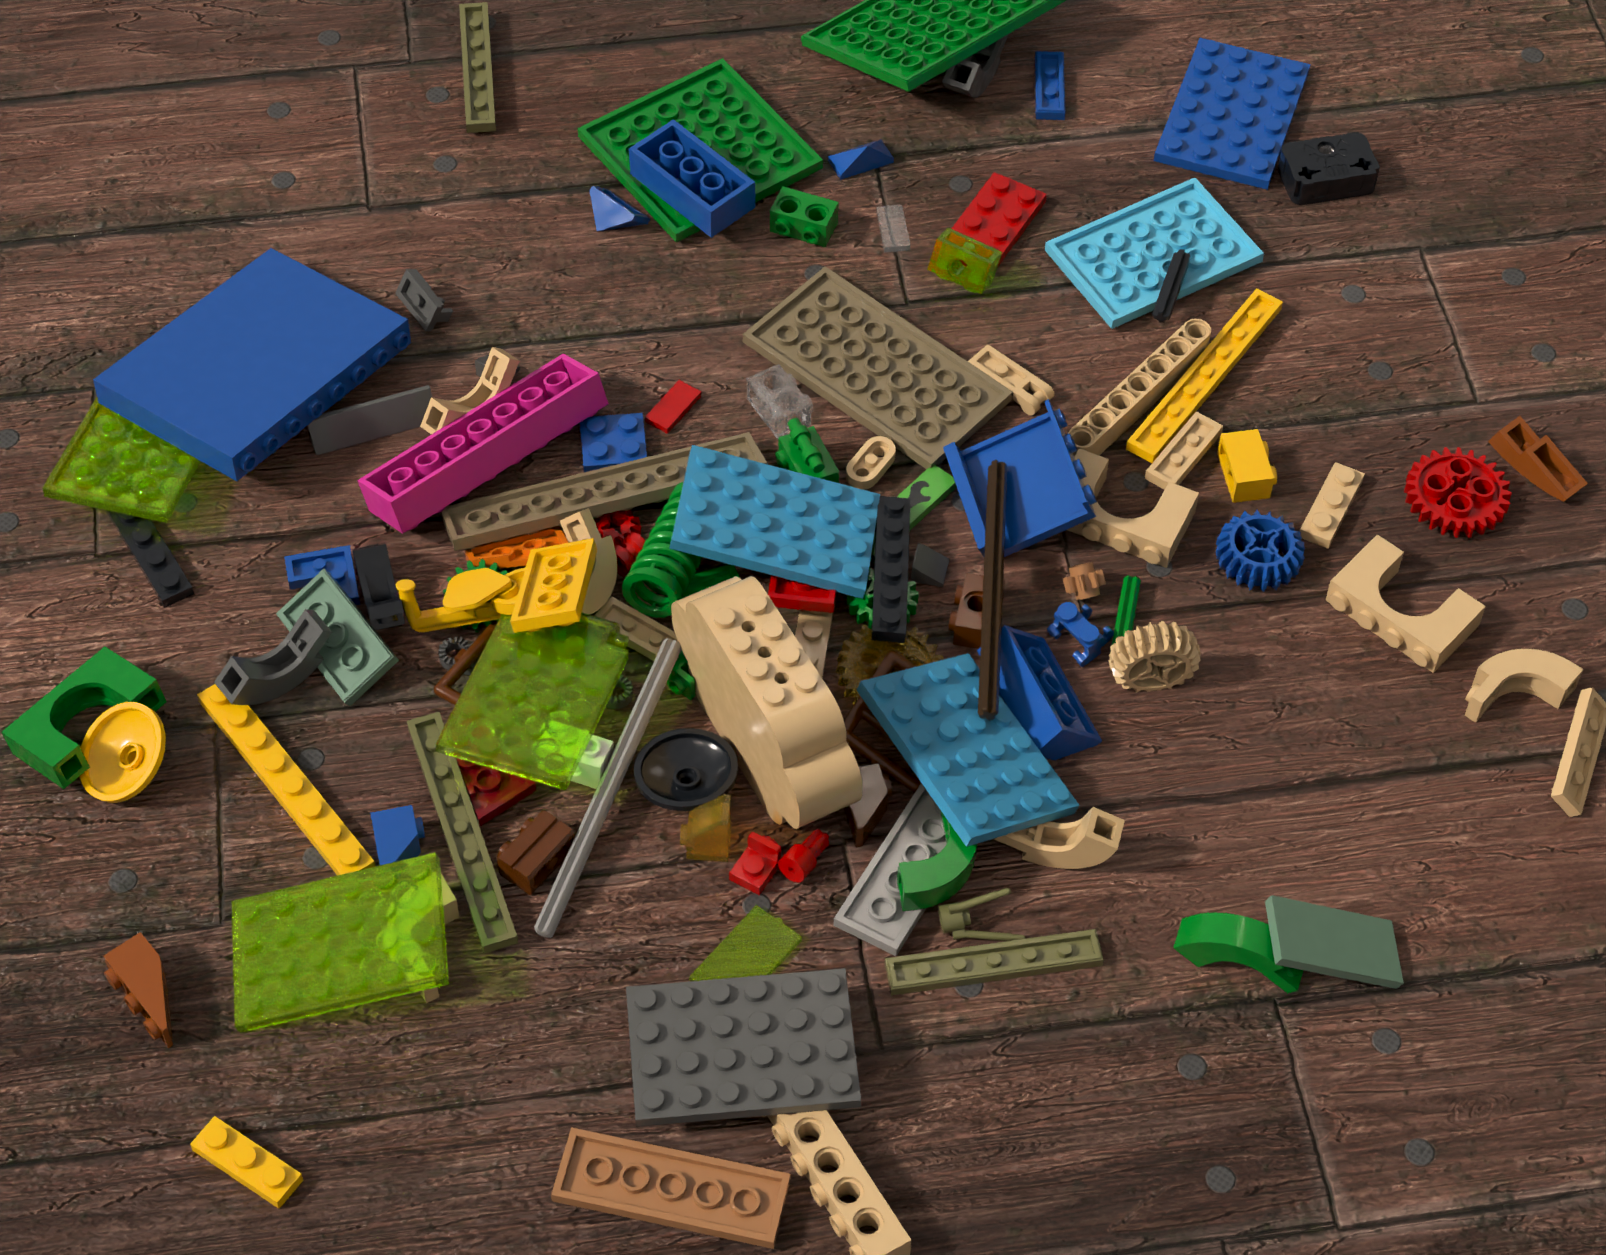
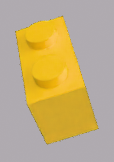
M1259 430L1221 433L1217 455L1232 502L1270 498L1273 485L1277 484V472L1274 465L1270 466L1268 444L1266 441H1262Z

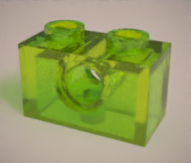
M947 228L936 239L927 270L935 273L941 279L951 280L962 285L967 291L982 294L993 282L1002 252L951 228ZM960 260L964 261L967 267L964 266Z

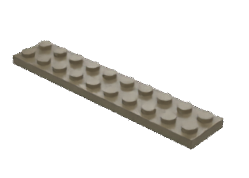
M749 432L696 445L767 464ZM692 446L449 505L441 511V517L454 551L471 550L478 545L490 542H503L511 537L535 534L543 529L561 526L560 520L589 508L593 519L603 514L619 510L628 511L636 506L660 503L668 499L674 487L684 481Z

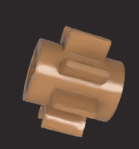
M1093 562L1069 567L1070 576L1063 578L1066 593H1075L1076 600L1100 595L1099 586L1106 584L1103 569L1094 570Z

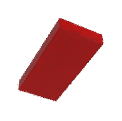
M678 380L645 416V422L668 434L701 398V391Z

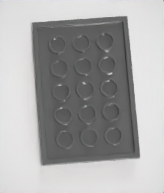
M845 968L626 987L636 1127L861 1107Z

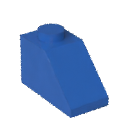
M412 805L370 813L385 890L392 889L421 853L419 839L425 838L422 817H414Z

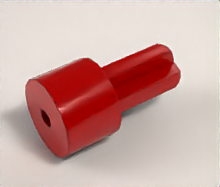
M816 829L802 844H794L778 862L782 874L792 882H802L817 866L816 858L829 845V835Z

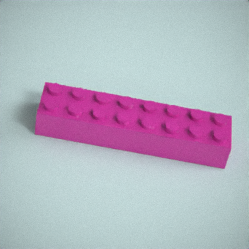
M564 353L357 480L369 511L402 534L416 528L425 519L443 511L452 502L467 496L471 490L486 481L494 479L498 473L511 465L519 463L525 456L537 449L543 448L552 439L570 431L573 426L587 417L595 415L598 410L608 405L609 403L599 373Z

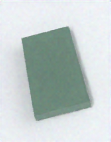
M326 569L321 570L276 613L289 632L305 609L315 610L330 628L332 633L319 651L324 660L317 668L344 703L349 706L358 700L399 661Z
M1274 895L1265 900L1275 965L1394 989L1404 984L1392 920Z

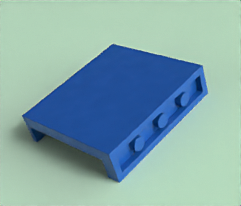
M1049 399L1044 401L1048 412L962 451L955 442L943 447L978 550L983 557L985 556L988 467L993 460L1007 464L1004 557L1096 517L1092 504L1097 502L1090 485L1085 486L1082 479L1087 477L1086 471L1080 459H1074L1073 453L1077 451V447L1071 434L1065 435L1063 429L1068 426L1062 410L1060 408L1055 410Z

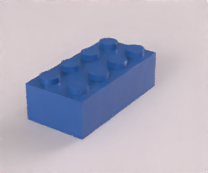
M674 119L629 148L630 174L711 238L755 208V181Z

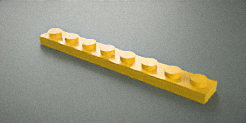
M1256 288L1128 439L1126 450L1153 463L1282 309L1283 301Z
M216 684L197 694L202 707L346 887L376 869L375 861L249 705L231 704Z

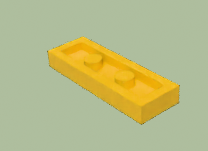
M216 1116L211 1119L190 1143L192 1151L278 1209L281 1208L303 1181L300 1172Z

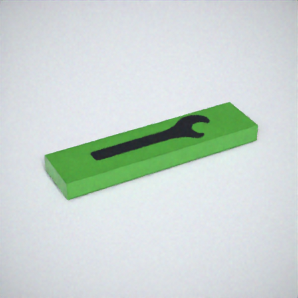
M936 465L926 469L897 496L910 499L909 531L957 488L953 476ZM876 526L870 559L873 563L875 561Z

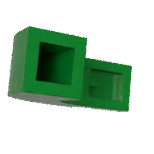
M942 812L941 817L947 843L943 850L925 860L899 863L897 884L902 911L926 909L943 903L964 886L972 873L977 844L966 847Z
M1217 912L1196 914L1181 920L1173 948L1197 967L1221 961L1235 962L1259 971L1287 994L1298 991L1303 970L1275 965L1269 924L1241 915Z

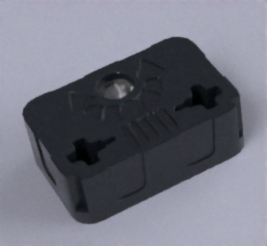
M1359 132L1285 143L1282 146L1278 165V173L1290 200L1297 205L1372 194L1375 190L1380 169L1366 136Z

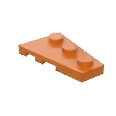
M560 526L540 530L535 534L511 537L503 542H490L478 545L471 550H464L466 560L471 561L474 567H478L480 560L484 559L487 568H490L495 562L498 564L499 569L526 566L531 549L569 542Z

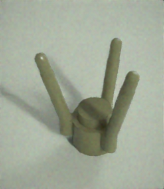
M1004 888L963 902L938 905L943 934L952 932L953 940L962 938L998 941L1026 939L1024 935L965 930V926L971 925L968 908L1009 895L1011 893L1010 888Z

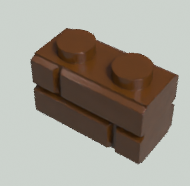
M542 810L535 819L533 817L528 818L523 823L520 834L513 842H505L497 853L500 875L512 884H516L519 889L528 895H532L565 860L575 838L574 830L562 821L559 822L556 817L545 810Z

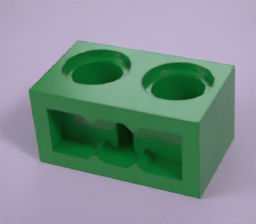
M782 186L770 209V232L826 247L838 224L839 202Z

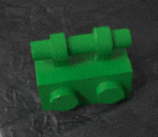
M798 418L789 420L787 425L790 429V434L778 437V451L775 452V458L779 468L839 483V470L815 427L807 428V426L801 424Z

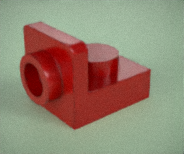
M751 832L747 837L748 847L729 872V880L760 896L779 868L778 862L781 859V846L769 836H761Z

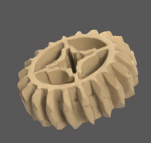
M1164 621L1153 625L1149 622L1144 627L1137 625L1136 630L1125 631L1124 636L1117 637L1116 643L1110 646L1111 652L1109 654V666L1116 683L1121 684L1123 689L1133 688L1136 692L1141 690L1147 692L1161 691V689L1165 688L1172 689V686L1176 684L1182 685L1185 679L1193 677V672L1199 669V662L1201 661V652L1194 633L1188 631L1187 626H1178L1176 622L1166 625Z

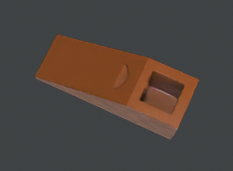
M139 932L103 956L108 968L104 975L115 990L121 987L125 992L126 996L123 998L134 1015L138 1013L143 1015L146 1019L143 1024L154 1040L161 1038L165 1045L170 1048L173 1046L166 972L159 954L143 934Z

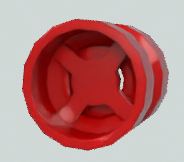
M631 532L626 536L621 546H614L617 556V573L622 577H626L629 574L631 566L636 561L637 555L642 550L645 539L635 532Z

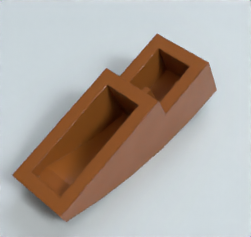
M1518 416L1499 430L1488 441L1516 471L1531 483L1562 502H1565L1588 484L1547 435L1540 439L1521 416Z

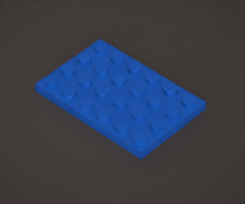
M1199 38L1156 148L1154 161L1268 190L1311 64Z

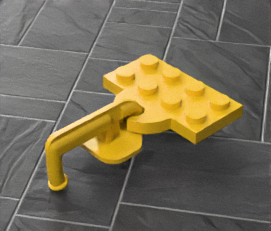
M594 538L531 549L526 567L511 571L505 575L489 568L459 573L448 583L443 599L444 607L420 611L414 594V589L416 588L414 581L409 579L400 580L396 583V589L399 591V597L411 628L417 632H429L497 620L504 615H512L510 623L514 633L522 631L535 632L542 628L556 625L569 626L580 621L598 549Z

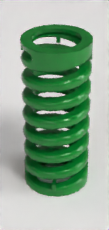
M683 482L674 487L668 502L664 505L661 515L657 518L655 526L651 529L649 537L645 540L642 550L638 553L636 561L632 564L629 574L625 577L622 584V593L625 600L638 612L650 617L664 618L672 615V603L682 599L683 593L689 586V581L693 579L696 569L702 560L700 556L669 549ZM644 584H646L653 591L668 597L656 595L655 593L651 592ZM637 595H638L640 598H642L644 601H646L647 603L651 604L652 606H650V605L644 603L643 601H641V600L637 597Z

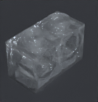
M780 364L746 378L747 400L777 439L778 437L790 434L787 424L793 418H798L802 425L811 426V412L813 411L811 399L807 394L801 393L794 377L790 373L787 374Z

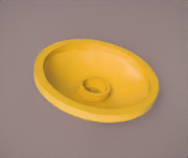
M124 702L107 709L93 722L80 747L90 768L79 776L83 787L91 796L108 803L123 802L139 794L152 781L161 766L166 745L164 726L158 714L141 703Z

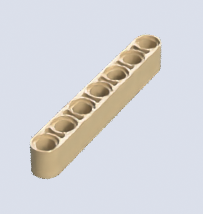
M1202 319L1188 320L1073 426L1068 434H1071L1077 451L1080 448L1100 456L1167 393L1209 345L1210 325Z

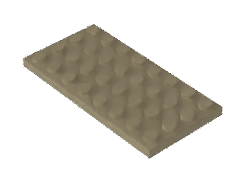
M826 266L743 333V343L876 435L891 439L896 449L925 469L932 468L934 465L939 466L947 458L943 449L944 446L955 442L960 447L1012 401L1013 392Z

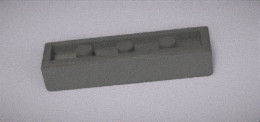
M426 385L322 414L307 425L315 454L321 455L420 427L432 397L430 386Z

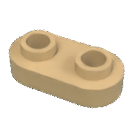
M875 436L867 440L847 464L846 480L849 485L863 490L873 487L895 461L896 447L894 442L884 436Z

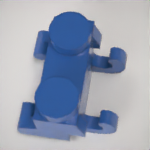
M1065 602L1054 613L1055 620L1048 626L1047 632L1055 639H1058L1062 635L1060 631L1066 628L1084 647L1083 654L1077 650L1072 655L1077 663L1084 667L1101 654V647L1110 641L1114 631L1109 626L1103 628L1104 634L1101 635L1099 629L1088 621L1093 610L1087 604L1081 607L1083 612L1080 613L1075 604Z

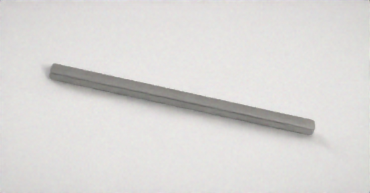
M670 638L663 640L534 926L536 933L540 936L551 938L556 931L679 656L681 648L677 640Z

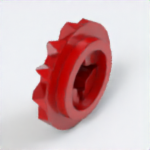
M619 510L603 514L601 517L594 519L601 538L611 535L614 546H621L623 539L631 532L641 535L639 517L634 516L631 510ZM610 522L621 527L620 535L614 528H610Z

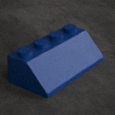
M1004 625L1001 631L999 695L1043 756L1047 759L1057 760L1100 744L1102 739L1045 639ZM981 647L977 650V652H978L979 655H980Z

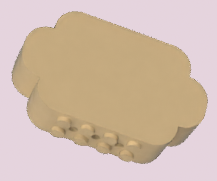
M735 576L673 602L671 606L672 624L676 638L680 643V648L688 661L689 675L695 679L697 698L720 737L726 740L735 751L738 766L772 820L779 825L788 822L793 828L798 829L860 801L863 790L862 777L855 756L846 741V727L839 706L761 583L753 576L743 580Z

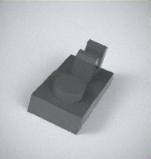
M406 269L395 294L426 332H430L436 322H448L453 310L451 308H443L445 300L436 296L417 269Z

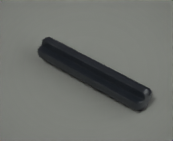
M1183 249L1173 254L1152 313L1153 318L1157 319L1159 323H1165L1166 320L1171 318L1191 260L1190 254L1185 253Z

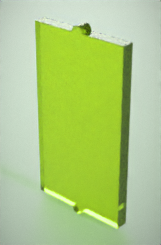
M755 905L689 976V980L700 981L771 975L802 941V936L784 925L781 918L776 919Z

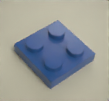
M643 413L592 416L580 422L584 472L647 457Z

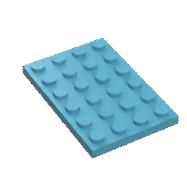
M1192 178L1047 241L1045 244L1047 254L1111 329L1154 310L1173 254L1180 249L1190 254L1191 260L1177 300L1261 263L1264 257L1262 250L1196 178Z

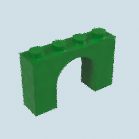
M104 646L1 733L13 755L62 789H65L90 768L80 746L62 734L63 728L73 716L93 706H115L124 702L141 703L156 712L167 701L157 679Z

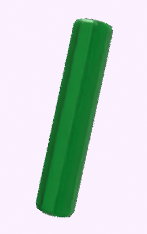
M1127 575L1123 578L1112 645L1116 643L1117 637L1124 636L1125 631L1133 630L1141 580L1137 576Z

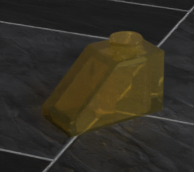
M721 795L689 811L688 824H681L680 845H686V859L729 861L732 832L731 795Z

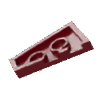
M474 716L448 732V737L479 826L484 825L536 791V783L479 718Z

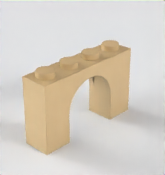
M1079 448L1074 459H1080L1087 474V477L1082 479L1085 486L1090 485L1096 498L1106 480L1109 459ZM1168 482L1156 507L1150 513L1132 519L1113 516L1103 510L1098 502L1092 504L1096 517L1067 530L1084 536L1088 540L1113 547L1117 551L1142 558L1151 564L1167 568L1196 512L1199 492Z
M1376 535L1330 581L1326 601L1336 610L1342 611L1357 621L1364 629L1370 630L1385 640L1389 646L1403 652L1417 665L1425 667L1434 673L1480 625L1486 606L1458 588L1436 611L1428 615L1408 616L1396 612L1383 601L1379 591L1398 573L1404 552L1381 536Z

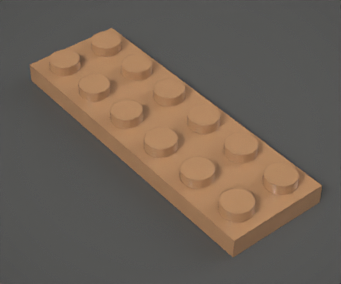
M571 1127L551 1198L553 1202L774 1249L791 1181V1174Z

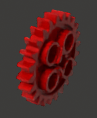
M1444 447L1442 455L1432 450L1430 458L1421 455L1420 462L1413 463L1412 469L1408 472L1404 493H1407L1405 502L1412 504L1411 513H1420L1419 522L1430 521V530L1439 526L1441 527V535H1445L1448 530H1453L1454 537L1458 538L1460 531H1464L1467 537L1471 538L1473 530H1476L1480 535H1484L1486 527L1494 530L1496 523L1503 521L1504 515L1507 514L1512 494L1511 491H1508L1510 482L1503 480L1504 471L1494 472L1496 462L1484 463L1485 455L1476 459L1474 458V450H1470L1467 455H1463L1461 448L1457 447L1455 454H1451L1450 450Z

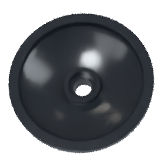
M695 728L671 730L654 737L640 750L634 763V778L640 793L651 803L674 811L699 810L717 803L731 791L738 776V760L731 745L717 734Z

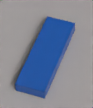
M1035 51L1036 119L1065 120L1064 52Z

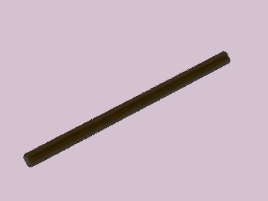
M993 460L988 467L978 715L981 719L989 721L994 720L995 716L999 713L1007 464L998 460Z

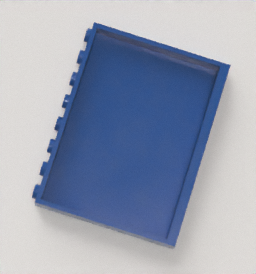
M270 248L94 378L93 381L99 404L231 479L238 481L268 456L275 453L288 440L296 436L314 419L319 418L322 413L340 401L356 386L363 383L376 370L383 367L400 351L404 350L411 343L409 322L407 318Z

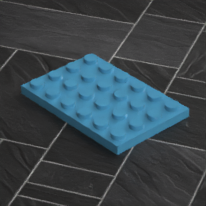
M692 445L669 549L827 590H836L838 593L863 599L867 586L880 494Z
M969 653L861 681L857 692L966 847L1075 814L1080 806L1000 695L999 713L995 716V719L989 721L979 717L980 668Z

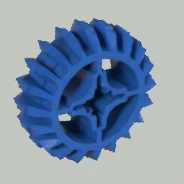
M1257 509L1251 516L1244 511L1240 518L1233 516L1230 522L1225 523L1216 542V559L1219 560L1220 569L1226 570L1227 579L1236 577L1237 586L1246 583L1249 590L1254 586H1259L1263 592L1267 589V586L1277 590L1280 583L1288 585L1291 578H1296L1300 567L1303 565L1305 546L1304 542L1301 541V532L1294 531L1293 523L1285 524L1283 515L1279 518H1274L1271 511L1266 515H1261ZM1237 544L1242 547L1243 552H1239L1236 547ZM1279 548L1281 549V551H1282L1283 554H1284V557H1283V558L1278 554V553H1279V550H1278Z

